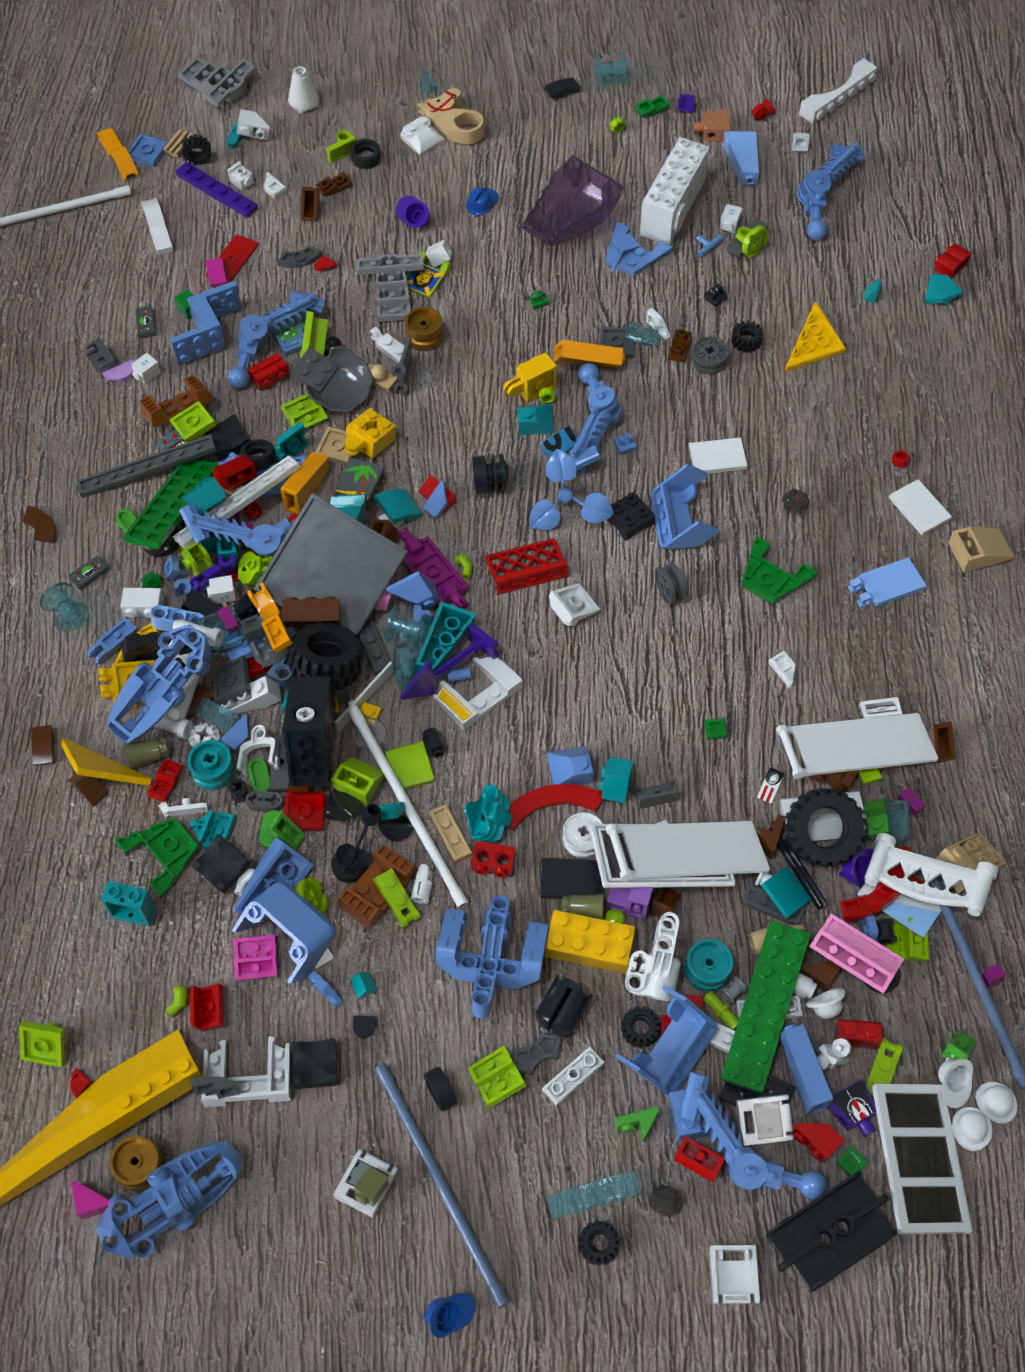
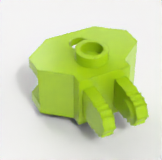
M194 542L185 549L182 546L179 547L184 559L182 561L183 565L187 570L190 569L194 576L203 573L213 566L208 551L201 543L196 544Z
M252 551L246 552L239 561L238 579L245 586L253 589L273 556L263 558L257 556Z

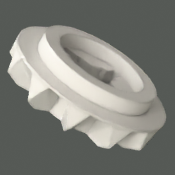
M200 722L197 726L193 725V729L189 732L188 740L190 745L194 747L200 742L207 740L219 741L220 733L216 725H212L210 722ZM206 732L208 737H204L201 741L200 734L203 735Z

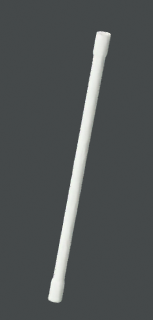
M129 185L115 188L114 190L1 217L0 227L113 198L129 196L131 191Z
M357 705L350 707L347 712L358 727L399 802H404L406 807L404 811L448 887L458 909L465 907L469 903L466 896L452 876L369 729Z

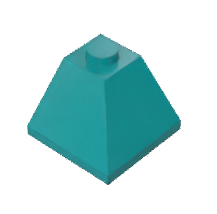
M551 404L516 406L519 436L554 433Z

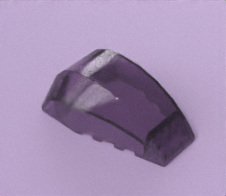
M572 155L551 176L549 184L543 189V194L537 199L533 210L531 209L523 222L522 229L547 245L558 246L570 242L605 221L619 201L623 185Z

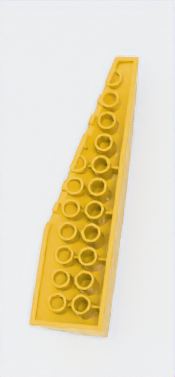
M174 1031L101 1075L0 1168V1206L193 1089L191 1078L204 1076L180 1031Z

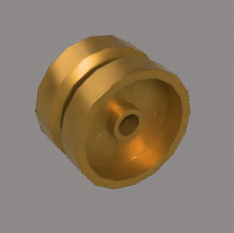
M426 306L417 307L406 315V338L411 337L412 348L420 351H429L441 344L443 339L442 317L437 310Z
M135 1135L124 1138L116 1144L109 1160L110 1170L115 1179L124 1188L136 1192H142L150 1188L147 1177L156 1168L164 1165L162 1154L152 1141L144 1136Z

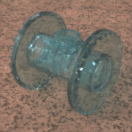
M620 52L619 61L601 63L599 54L595 55L594 74L597 86H601L602 77L613 79L615 76H620L622 84H626L627 62L624 52Z
M66 582L50 586V588L44 591L39 600L43 610H56L58 612V616L55 619V627L61 632L75 630L84 624L89 615L87 605L77 603V601L71 599L74 594V588Z
M397 605L393 606L385 625V641L390 642L394 634H398V639L409 642L410 638H413L414 649H421L429 628V615L423 614L419 622L410 620L408 623V619L400 617V607Z

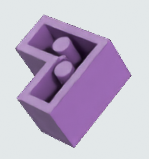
M653 887L610 888L606 909L612 910L615 908L622 911L624 915L645 920L652 899Z

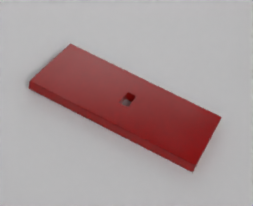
M236 234L218 258H223L227 283L233 280L259 246L258 242Z

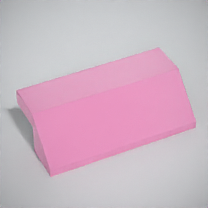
M832 913L809 946L883 994L904 961V958Z

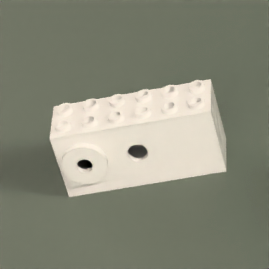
M679 137L642 202L639 236L657 242L661 241L667 245L671 244L706 180L710 146Z

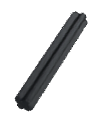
M786 839L780 840L777 843L778 849L805 891L811 897L812 902L818 910L825 908L828 904L796 853L790 848L791 845Z

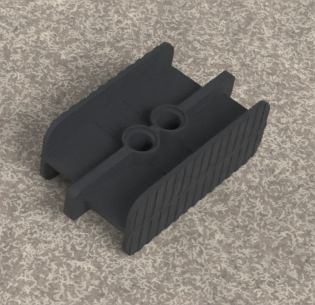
M861 1170L852 1174L837 1186L835 1185L796 1213L791 1214L790 1217L779 1222L766 1235L767 1239H771L785 1260L778 1265L779 1271L782 1272L794 1264L810 1289L808 1291L810 1293L840 1275L847 1268H850L877 1248H880L897 1233L896 1229L894 1231L891 1229L877 1209L887 1202L889 1197L884 1194L877 1199L862 1178L863 1172ZM840 1221L846 1223L848 1231H841L837 1223ZM819 1234H826L830 1239V1243L823 1244L819 1239Z

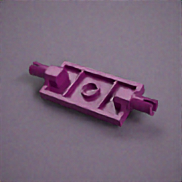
M403 527L404 532L400 529L397 535L405 543L404 549L408 551L402 564L411 575L419 571L434 581L441 600L435 603V605L439 607L441 602L448 603L452 601L456 607L467 609L469 603L462 597V594L469 591V586L428 536L423 539H417L413 537L407 527Z

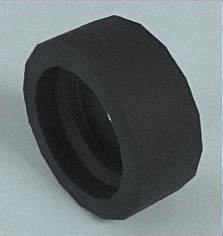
M361 139L354 142L351 146V160L356 167L370 169L379 164L381 151L379 144L374 140ZM363 151H371L374 153L369 157H361L357 155L358 153Z
M261 439L251 440L241 447V455L254 462L255 470L266 469L275 462L274 447L269 441ZM256 453H264L261 456H251Z
M439 1066L424 1074L427 1087L442 1112L457 1104L454 1091Z

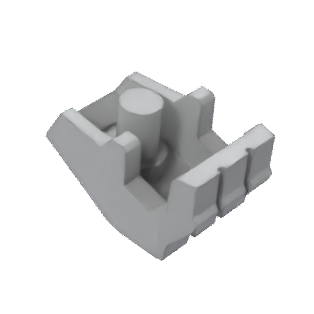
M263 637V644L255 646L254 641L250 642V650L254 659L262 668L275 664L290 653L287 647L276 654L267 637Z

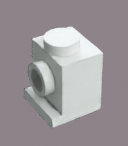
M240 161L227 169L230 182L243 191L254 183L253 173L242 166Z

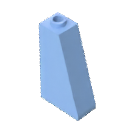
M725 131L723 147L741 185H757L759 165L756 132Z

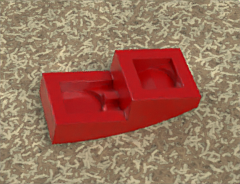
M165 759L156 772V780L147 791L148 797L161 802H167L178 782L183 765Z

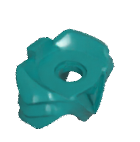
M486 785L478 800L465 804L464 812L469 822L471 838L476 841L492 843L500 840L503 836L504 827L509 826L511 823L512 814L509 812L511 803L495 785Z

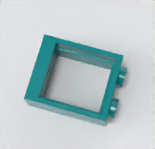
M111 881L107 882L101 901L110 917L151 927L157 907L148 890Z

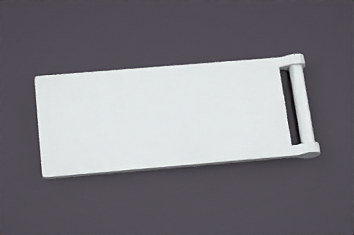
M918 713L798 726L780 725L776 728L791 763L794 779H801L811 775L928 763L938 760V756ZM790 733L793 734L806 769L800 767L788 735Z
M752 821L624 826L609 824L606 826V832L611 838L621 870L620 877L622 881L639 878L767 873L770 870ZM619 833L623 834L634 871L628 867L618 836Z

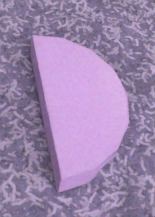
M131 359L103 372V377L107 381H117V383L127 381L133 376L131 364L134 360Z

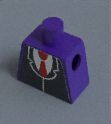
M863 1079L832 1095L833 1101L827 1108L847 1131L858 1127L864 1137L876 1131L870 1122V1119L876 1115V1107Z

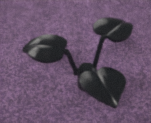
M335 788L330 790L327 800L330 814L335 819L343 822L347 821L350 817L355 819L362 815L361 819L365 825L355 847L351 844H343L336 850V861L346 873H359L368 865L369 854L367 851L359 849L369 826H373L378 822V827L382 828L384 837L395 842L407 838L414 829L407 817L400 815L398 818L381 821L382 811L377 804H368L366 808H362L360 811V803L355 797L338 791Z

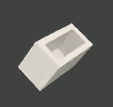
M123 588L120 607L124 617L151 618V609L157 605L163 606L164 597L161 588Z

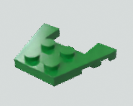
M756 536L742 579V587L774 604L816 577L818 571L805 563L792 576L763 559L762 557L768 551L771 544Z
M175 817L152 825L149 829L141 832L135 831L127 837H119L114 840L126 856L140 845L145 844L163 866L165 871L149 882L160 898L166 894L199 850L198 844Z

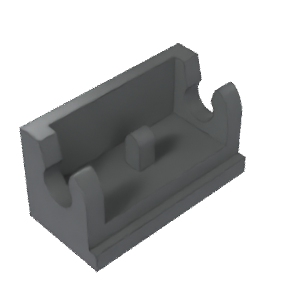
M100 337L85 346L86 349L94 347L86 352V356L101 378H103V372L117 366L114 357Z
M670 779V783L646 788L636 786L634 793L638 807L642 809L678 801L679 789L675 787V779Z

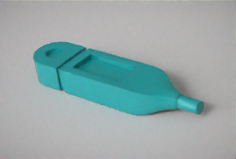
M238 121L234 123L227 139V146L230 149L237 147L242 136L237 134Z

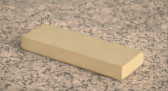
M446 804L428 812L454 864L473 855Z

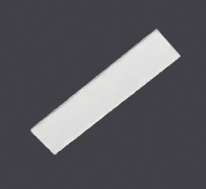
M391 661L355 700L351 699L348 703V708L335 721L337 732H340L351 720L347 712L348 709L354 705H357L360 709L363 702H367L393 674V663Z

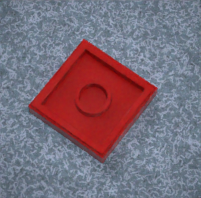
M286 792L284 814L302 831H324L325 792Z

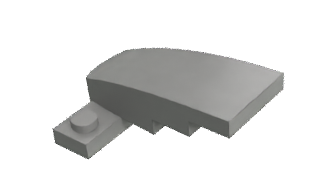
M196 56L178 73V79L205 93V99L219 107L224 101L233 102L243 95L245 90L244 81L255 72L256 66L243 58L229 71L221 64L217 66L210 60L205 62Z
M386 254L375 258L356 259L357 275L376 274L378 322L405 320L406 315L411 311L405 271L424 270L422 254Z

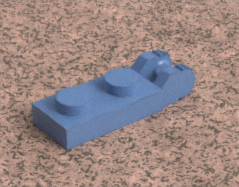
M124 617L88 649L87 655L91 658L97 655L95 662L99 665L108 659L109 655H112L124 644L125 636L138 632L137 627Z

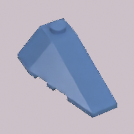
M275 838L263 854L234 910L242 915L247 905L274 883L286 882L291 887L297 886L314 864L287 844Z

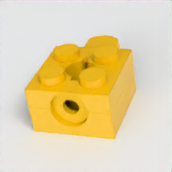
M546 352L537 355L533 359L517 366L516 377L507 381L503 388L511 398L521 394L528 403L539 397V391L542 388L556 389L557 365Z
M368 408L346 426L345 452L355 456L362 451L369 457L374 458L395 441L397 425L373 409Z

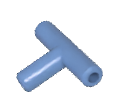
M699 235L697 241L703 244L704 247L697 252L698 256L702 257L722 242L723 237L719 235L710 242L702 235Z

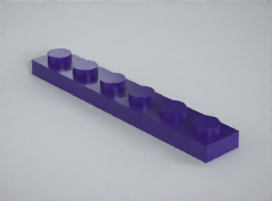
M185 162L176 170L178 177L246 218L258 209V205L188 162Z

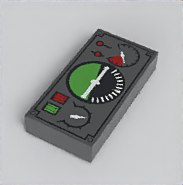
M153 308L135 309L138 337L156 336Z
M97 555L69 574L68 578L81 590L110 569Z

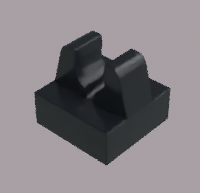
M718 283L705 292L703 298L714 307H717L727 299L728 294L724 292V288Z

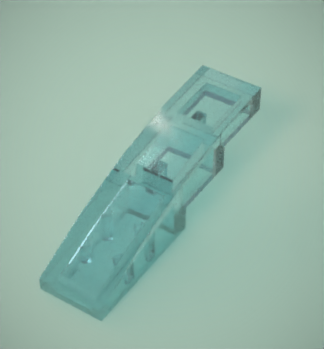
M636 1171L562 1191L548 1196L547 1201L552 1219L557 1220L574 1213L580 1214L597 1207L602 1208L640 1195L642 1190Z

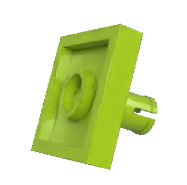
M199 401L169 420L186 443L204 437L205 432L216 426L213 418Z
M28 1021L21 1022L19 1025L21 1060L62 1067L65 1063L64 1028H60L52 1022L46 1025Z

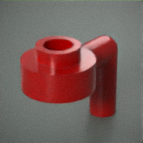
M768 99L756 105L752 110V115L756 120H763L767 115L776 113L775 108Z

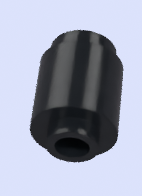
M436 728L426 729L422 733V741L428 755L434 758L441 757L447 748L440 731H437Z

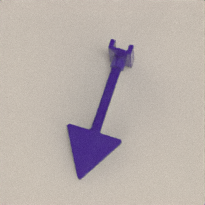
M471 624L467 627L468 638L472 642L470 646L434 671H432V663L427 661L400 695V698L405 700L435 694L434 680L480 650L493 659L497 658L500 655L495 650V647L499 645V642L475 624Z

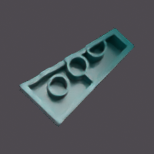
M441 602L416 661L414 674L417 675L427 661L432 663V671L444 664L468 634L467 627L475 623L476 614Z

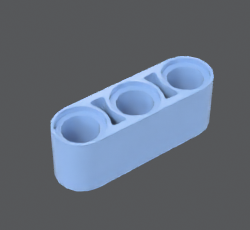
M162 605L154 606L151 609V624L158 630L172 631L173 623L176 619L205 626V617L197 612Z

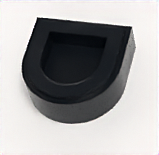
M354 1015L353 1030L355 1035L362 1039L370 1037L375 1029V1016Z

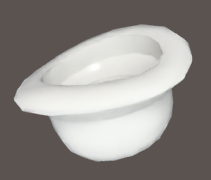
M842 988L827 990L808 1000L805 1006L813 1008L817 1016L822 1019L834 1018L843 1009L842 999L845 996V990Z
M987 1082L978 1088L975 1098L977 1106L989 1120L999 1124H1006L1013 1120L1018 1106L1016 1098L1009 1088L998 1082Z
M974 1107L962 1108L956 1112L952 1120L954 1137L957 1143L964 1149L977 1151L988 1145L993 1129L991 1121L980 1109Z

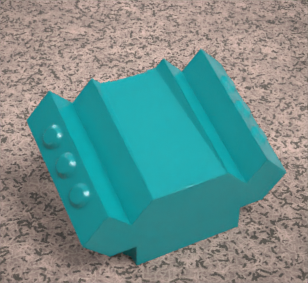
M340 494L331 497V505L365 525L367 494Z

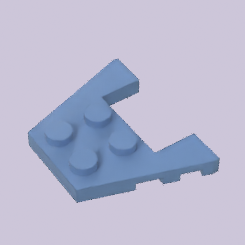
M617 222L612 238L629 233L630 227ZM612 239L606 256V264L613 267L620 250ZM659 241L651 252L642 247L623 252L616 269L634 277L650 267V264L654 261L661 260L663 255L670 254L672 246Z

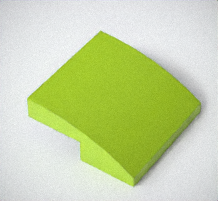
M308 394L280 406L291 426H294L296 423H304V427L307 429L328 419L321 404L310 399Z
M423 741L385 752L387 761L403 789L434 782V776Z
M908 917V921H909V922L914 919V918ZM893 919L894 935L897 936V941L889 945L883 944V946L904 958V961H928V931L924 937H921Z
M505 1045L467 1067L489 1108H492L527 1086Z

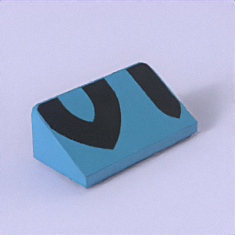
M566 426L542 442L541 451L548 458L552 456L556 449L566 453L573 448L577 437L572 429Z

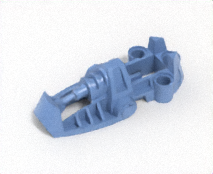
M191 624L162 633L158 638L160 649L157 652L159 656L152 666L147 662L139 664L121 689L110 712L107 725L122 742L130 744L141 738L171 708L179 707L185 699L182 687L193 673L204 676L209 672L210 664L208 660L212 661V649L208 643V637ZM172 639V644L168 646V641ZM186 644L193 651L185 660V668L181 669L183 665L174 658ZM200 662V668L196 670V664ZM139 699L146 703L140 709L141 713L134 720L129 719L125 723L120 721Z
M225 1141L208 1144L186 1152L163 1166L156 1168L147 1177L151 1187L139 1195L133 1194L130 1197L122 1193L113 1195L96 1229L103 1249L109 1253L126 1258H135V1255L141 1258L150 1256L155 1249L154 1237L172 1225L178 1231L191 1227L195 1222L196 1216L213 1204L230 1187L243 1170V1162L239 1153L232 1145ZM219 1153L222 1159L215 1165L216 1170L207 1177L203 1176L194 1182L191 1174ZM221 1175L219 1179L210 1184L212 1180ZM119 1203H125V1204H126V1206H125V1208H124L123 1210H121V1211H116V1210H114V1208H115V1206H116L117 1204H119ZM138 1213L145 1225L149 1223V1227L143 1231L139 1229L126 1238L118 1225ZM117 1236L114 1242H106L107 1237ZM143 1240L149 1241L146 1247H137L139 1242Z

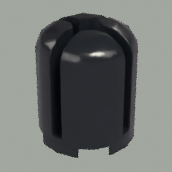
M557 974L536 1010L535 1017L537 1022L548 1031L552 1026V1033L557 1036L567 1037L571 1035L593 997L592 993L589 996L582 992L581 985L567 977L563 981L559 979Z

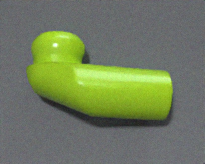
M457 555L455 562L463 567L461 577L468 580L471 576L473 564L467 555Z
M182 985L175 986L173 989L174 1002L166 1008L171 1017L187 1005L188 992Z

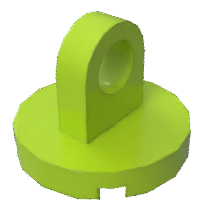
M761 225L753 229L741 227L737 230L736 238L743 243V254L749 258L755 257L761 252L760 248L766 245L769 236L768 230Z
M312 877L300 880L296 891L322 915L326 912L327 896L322 892L323 886Z

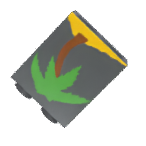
M350 457L334 490L335 495L367 494L365 509L370 510L372 506L371 495L379 479L384 480L385 478L384 467Z

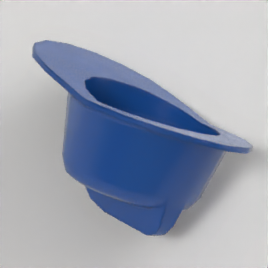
M476 188L469 195L466 209L473 215H483L497 203L499 195L490 188Z
M463 1292L448 1298H437L430 1303L423 1318L430 1326L431 1333L435 1337L443 1338L468 1325L475 1312V1303L469 1294Z

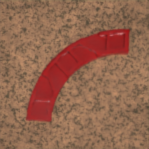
M555 784L534 789L510 804L509 812L512 814V819L507 828L514 831L532 812L540 808L543 809L559 804H571L596 812L604 800L602 799V792L574 784Z
M895 847L910 852L909 847ZM901 864L888 871L890 876L896 875L897 878L905 877ZM880 883L868 895L865 894L857 898L841 900L840 908L843 921H853L874 915L891 905L901 893Z

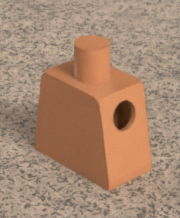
M727 109L703 113L702 122L693 123V131L702 132L705 141L723 142L724 132L731 131Z

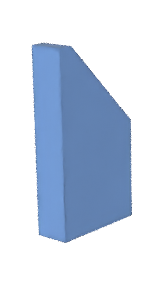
M440 481L422 507L437 519L448 505L445 490L446 483Z
M246 715L220 739L223 744L235 753L243 743L249 740L248 718Z
M314 970L308 975L310 983L335 1007H339L343 1003L331 986Z

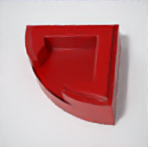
M326 256L321 257L314 264V269L317 271L333 270L337 267V262Z
M75 1068L71 1074L70 1088L73 1096L77 1098L92 1082Z

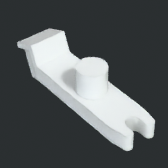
M190 798L182 799V805L168 807L166 802L158 805L165 818L209 811L207 803L191 804Z

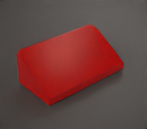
M430 475L418 493L428 500L440 482ZM445 487L448 505L443 513L456 503V495L447 487Z

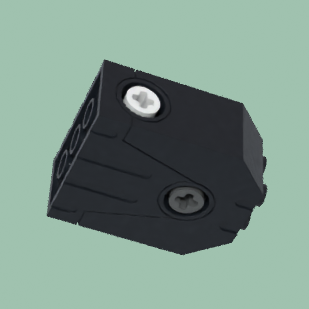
M290 677L282 730L286 749V761L288 763V776L290 778L289 784L292 786L330 787L336 741V697L334 678Z

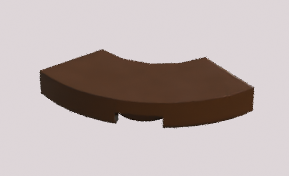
M28 506L23 518L24 524L35 529L36 541L54 543L56 534L50 517L42 510Z

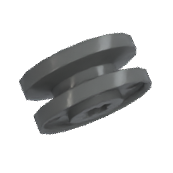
M711 336L697 340L692 350V364L695 369L709 375L721 372L727 365L729 352L727 344L723 340Z
M671 562L666 565V569L662 566L657 567L654 573L655 580L663 600L670 605L675 602L676 598L678 600L685 599L687 596L686 585L677 565Z

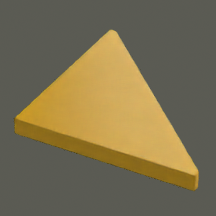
M817 302L813 304L790 359L786 364V372L845 353L846 351L845 346Z
M62 737L60 744L77 775L146 786L150 785L152 780L150 777Z

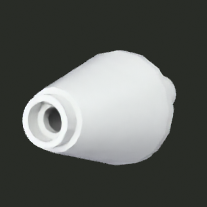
M298 66L293 70L288 101L290 106L301 114L319 106V95L307 70L302 66Z

